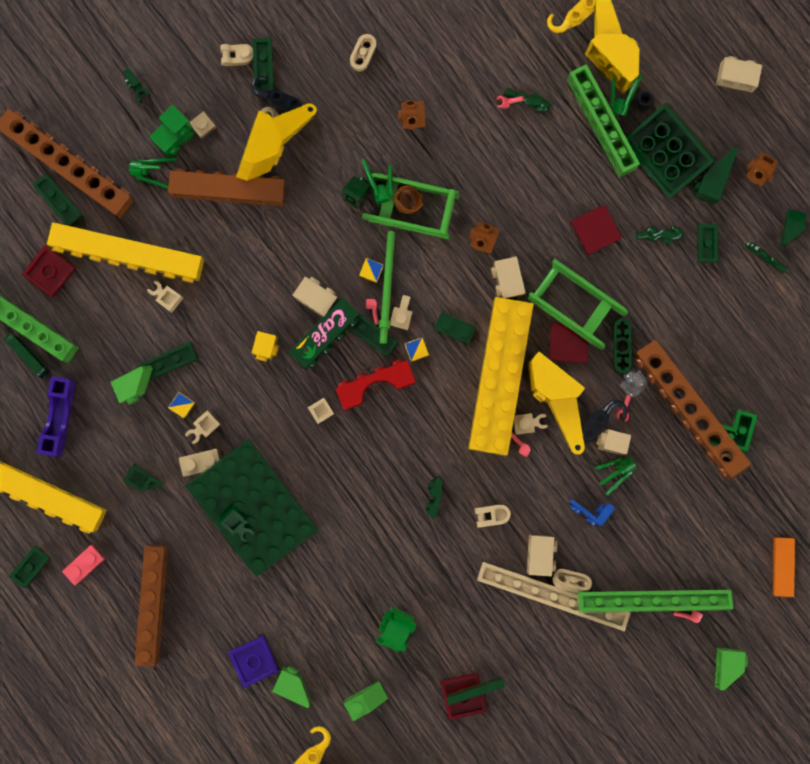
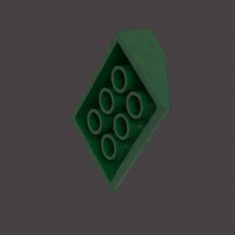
M664 103L626 137L640 165L669 199L717 160L669 103Z

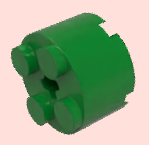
M391 606V612L387 611L379 626L378 631L381 632L380 638L376 636V643L396 652H404L408 645L406 640L409 633L413 634L416 623H414L413 615Z

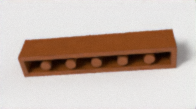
M176 169V171H170L168 194L172 198L284 206L286 183L279 176L263 178L260 175L246 181L237 178V173L225 175L224 172L216 171L214 174H207L203 170H195L194 173L187 172L186 169Z
M144 546L134 666L155 667L159 663L169 546Z

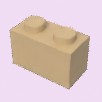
M733 56L725 57L720 63L716 85L753 93L759 84L762 65L752 60L742 61Z
M517 256L494 261L491 273L493 279L496 278L498 285L495 286L497 297L513 299L524 296L525 289Z
M304 277L292 296L324 317L338 301V298L335 296L337 293L328 287L326 289L319 286L320 282L313 277L310 279Z
M609 429L603 430L596 439L597 449L618 455L627 454L631 435Z
M220 449L180 457L179 462L183 477L200 474L222 458Z
M529 535L528 575L552 576V572L556 571V560H553V552H557V541H554L553 536Z

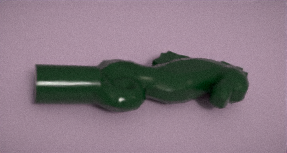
M508 88L504 92V95L509 98L524 96V101L515 103L520 105L525 102L528 106L537 107L536 112H546L550 109L549 101L541 98L538 93L529 97L524 92H515Z
M674 225L671 226L672 231L662 229L657 232L655 227H649L646 231L636 232L635 238L636 240L648 239L651 242L662 238V241L668 245L674 240H681L684 237V233L681 228H676Z
M752 242L745 244L754 255L765 260V262L772 265L782 274L786 272L787 267L777 259L771 258L760 246Z

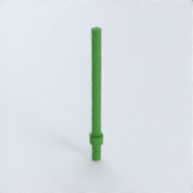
M388 231L382 314L381 320H379L380 344H387L388 329H390L391 322L389 321L395 241L394 231Z

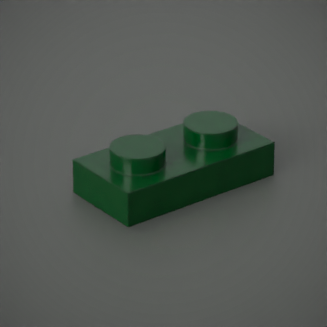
M698 224L697 263H717L718 224Z
M441 312L434 328L435 331L469 345L476 329L475 326L444 312Z
M36 545L9 577L25 589L51 557Z

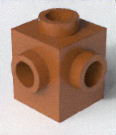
M409 100L401 102V110H398V121H402L403 129L413 130L425 127L424 101Z
M762 151L756 160L752 158L746 168L749 170L746 177L752 183L763 186L766 181L770 182L776 173L774 170L778 161Z
M479 221L477 227H472L469 238L472 239L470 246L478 251L491 254L500 229Z

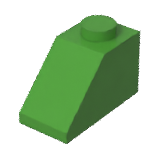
M151 365L141 366L110 382L119 403L127 402L128 405L139 401L138 397L145 394L152 372Z
M717 648L715 687L724 691L745 672V667L748 665L746 652L740 649Z
M283 667L272 692L308 708L311 699L302 675L293 667Z
M377 681L346 698L344 705L351 719L355 721L373 711L385 702L388 697L380 681Z

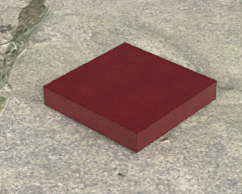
M605 205L570 222L587 256L622 239Z
M44 245L21 275L51 298H54L77 268Z
M552 322L549 360L586 364L589 342L562 323Z
M478 672L440 681L449 721L487 712L483 695L453 705H449L446 694L479 684Z

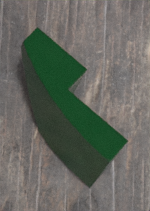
M787 210L785 213L784 230L781 233V247H785L793 240L795 241L805 231L807 213Z
M135 464L132 465L123 479L125 483L139 491L163 487L164 485L163 482Z

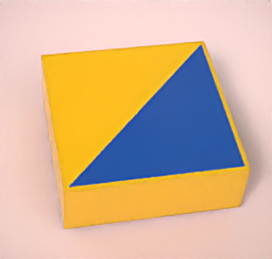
M366 258L359 277L377 283L384 265Z
M423 338L404 344L411 362L429 356Z
M178 392L168 408L185 419L195 405V402L181 392Z

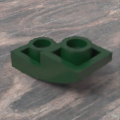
M439 477L436 480L432 478L427 488L430 490L429 494L435 497L434 501L430 499L425 509L428 511L427 515L435 518L441 501L442 480Z

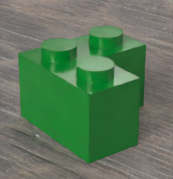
M173 105L159 117L162 124L149 136L152 142L168 158L171 155H175L184 142L190 141L195 132L189 120Z
M738 410L734 414L731 427L722 426L745 455L749 449L757 415ZM709 439L711 445H719L718 439Z

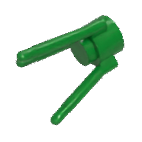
M641 74L638 78H635L626 100L618 98L615 101L616 78H612L609 107L613 108V113L627 116L630 103L642 79Z
M177 157L132 160L129 166L130 175L136 176V180L168 189V185L144 177V175H147L148 169H160L159 165L147 164L177 161Z
M363 158L362 163L376 203L382 204L390 201V195L394 194L392 189V166H388V188L385 185L376 186L366 160Z
M620 456L615 460L595 467V470L618 463L616 465L617 471L602 480L600 485H604L619 474L623 475L606 492V496H609L627 477L633 474L632 471L636 469V465L631 457L623 458Z

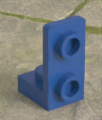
M573 499L568 501L571 504L570 508L577 514L583 513L586 516L585 520L592 526L596 524L602 526L615 509L610 503L601 504L595 511L597 515L594 516Z

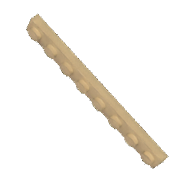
M482 562L477 581L624 632L630 616V612L579 613L576 593L559 589L553 585L486 562Z

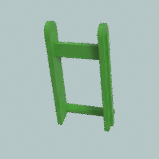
M372 173L374 180L387 183L386 188H388V175ZM392 176L394 194L390 195V201L382 203L380 215L363 213L361 217L368 222L450 239L451 235L448 233L451 214L454 201L459 199L460 195L458 191ZM410 185L420 191L448 197L440 230L390 219L394 206V195L398 186Z
M555 258L552 261V269L536 292H531L528 298L531 303L601 350L605 348V344L596 338L593 333L610 308L622 316L628 314V310ZM558 272L601 301L583 328L541 299V296Z

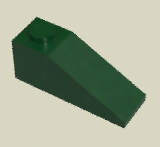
M734 147L700 180H696L693 190H695L693 197L712 204H716L720 200L738 147Z

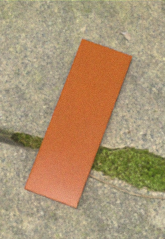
M774 537L773 596L794 597L795 538Z

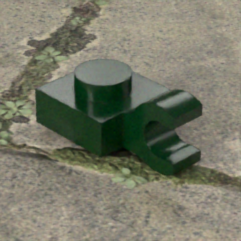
M129 68L123 71L126 77L124 81L130 89L135 88V97L139 103H143L140 98L141 94L145 93L148 97H151L149 91L141 85Z

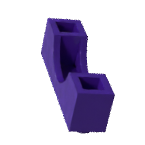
M51 376L47 395L49 398V414L46 426L39 437L38 454L56 457L63 456L76 381Z

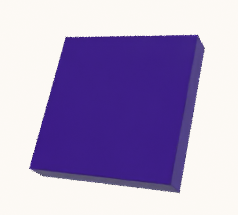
M264 635L228 651L243 688L280 671Z

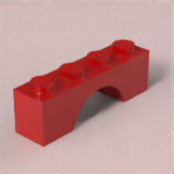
M400 359L392 362V366L385 369V366L375 369V373L367 375V373L361 374L356 377V381L349 382V380L339 383V387L335 389L343 410L346 411L361 405L365 390L373 383L387 382L397 390L415 384L416 381L408 361L403 362Z

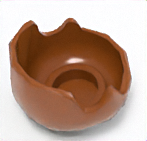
M410 185L402 186L394 195L395 206L404 214H413L423 206L422 194Z

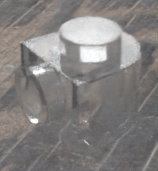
M631 370L624 376L625 380L620 384L627 395L637 397L647 387V380L640 370L637 372Z

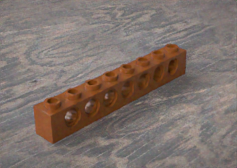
M10 109L6 110L0 118L1 133L119 219L122 218L134 202L130 198V192L123 187L118 189L114 186L116 182L108 176L106 178L100 176L101 171L93 165L89 168L84 164L86 161L78 154L74 157L69 153L71 150L64 144H56L54 142L56 139L47 132L45 134L39 131L41 128L32 121L30 123L24 120L26 117L19 111L12 112ZM24 126L23 131L17 133L18 128ZM39 137V141L36 144H32L33 139ZM54 148V152L51 155H47L48 150ZM69 159L68 165L62 166L63 161ZM80 170L85 171L82 177H77ZM95 181H100L97 188H92ZM110 192H115V196L112 199H107Z
M656 339L637 351L635 361L639 368L645 369L648 373L647 378L649 381L658 386V392L661 397L670 402V408L675 415L679 414L683 419L681 421L683 426L688 431L691 430L695 435L693 437L695 442L705 448L707 451L705 452L706 456L711 462L717 464L719 467L717 470L723 478L727 477L730 481L751 466L749 460ZM657 361L661 366L653 368L650 363ZM668 376L672 379V382L664 383L662 378ZM679 391L683 393L684 397L678 399L673 393ZM693 407L696 413L688 414L685 408ZM699 422H703L707 425L708 428L706 430H701L698 428L697 424ZM709 439H718L719 445H711ZM729 454L732 461H723L721 455Z

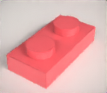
M92 544L62 572L75 586L106 558Z

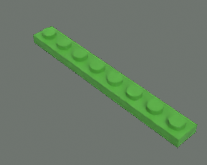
M731 590L577 593L579 613L733 610Z

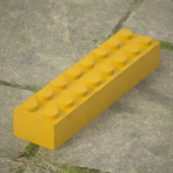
M495 297L493 301L468 446L469 450L508 456L533 303Z

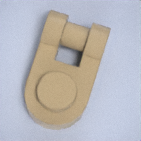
M220 45V51L223 53V58H221L222 66L248 65L253 62V48L250 45ZM230 53H235L236 58H231Z
M505 505L474 508L475 514L478 516L477 528L504 524L510 519L511 515L509 508ZM485 513H491V520H486Z

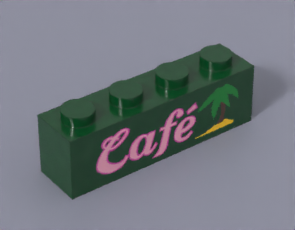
M342 298L289 353L305 369L309 367L311 369L314 368L319 362L318 358L322 354L326 355L333 348L331 345L336 340L339 342L346 335L345 331L348 327L353 328L360 321L358 319L360 314Z

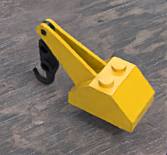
M257 76L252 80V91L267 101L269 105L286 111V113L271 118L269 114L258 111L236 175L237 178L246 181L270 172L273 165L277 166L284 149L283 145L313 119L317 112L315 105L310 103L302 105L301 101L296 97L277 90L260 89L257 83L261 80H267L263 76Z
M540 352L535 354L528 363L530 389L534 393L532 396L541 403L542 401L548 403L573 454L583 453L585 443L593 442L607 425L611 410L614 407L619 406L622 408V419H625L628 410L624 402L612 400L601 409L595 411L581 428L577 397H579L585 387Z

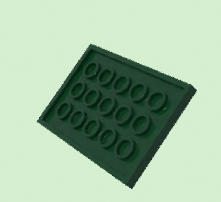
M249 438L185 485L255 577L318 531V528ZM233 507L247 519L248 523L245 525L253 528V535L250 532L243 534L247 539L246 542L240 539L238 532L232 535L219 523V519Z

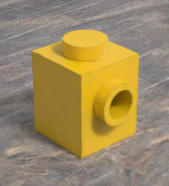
M257 331L252 349V354L256 356L255 359L267 362V359L272 360L273 356H276L278 353L279 345H276L278 337Z

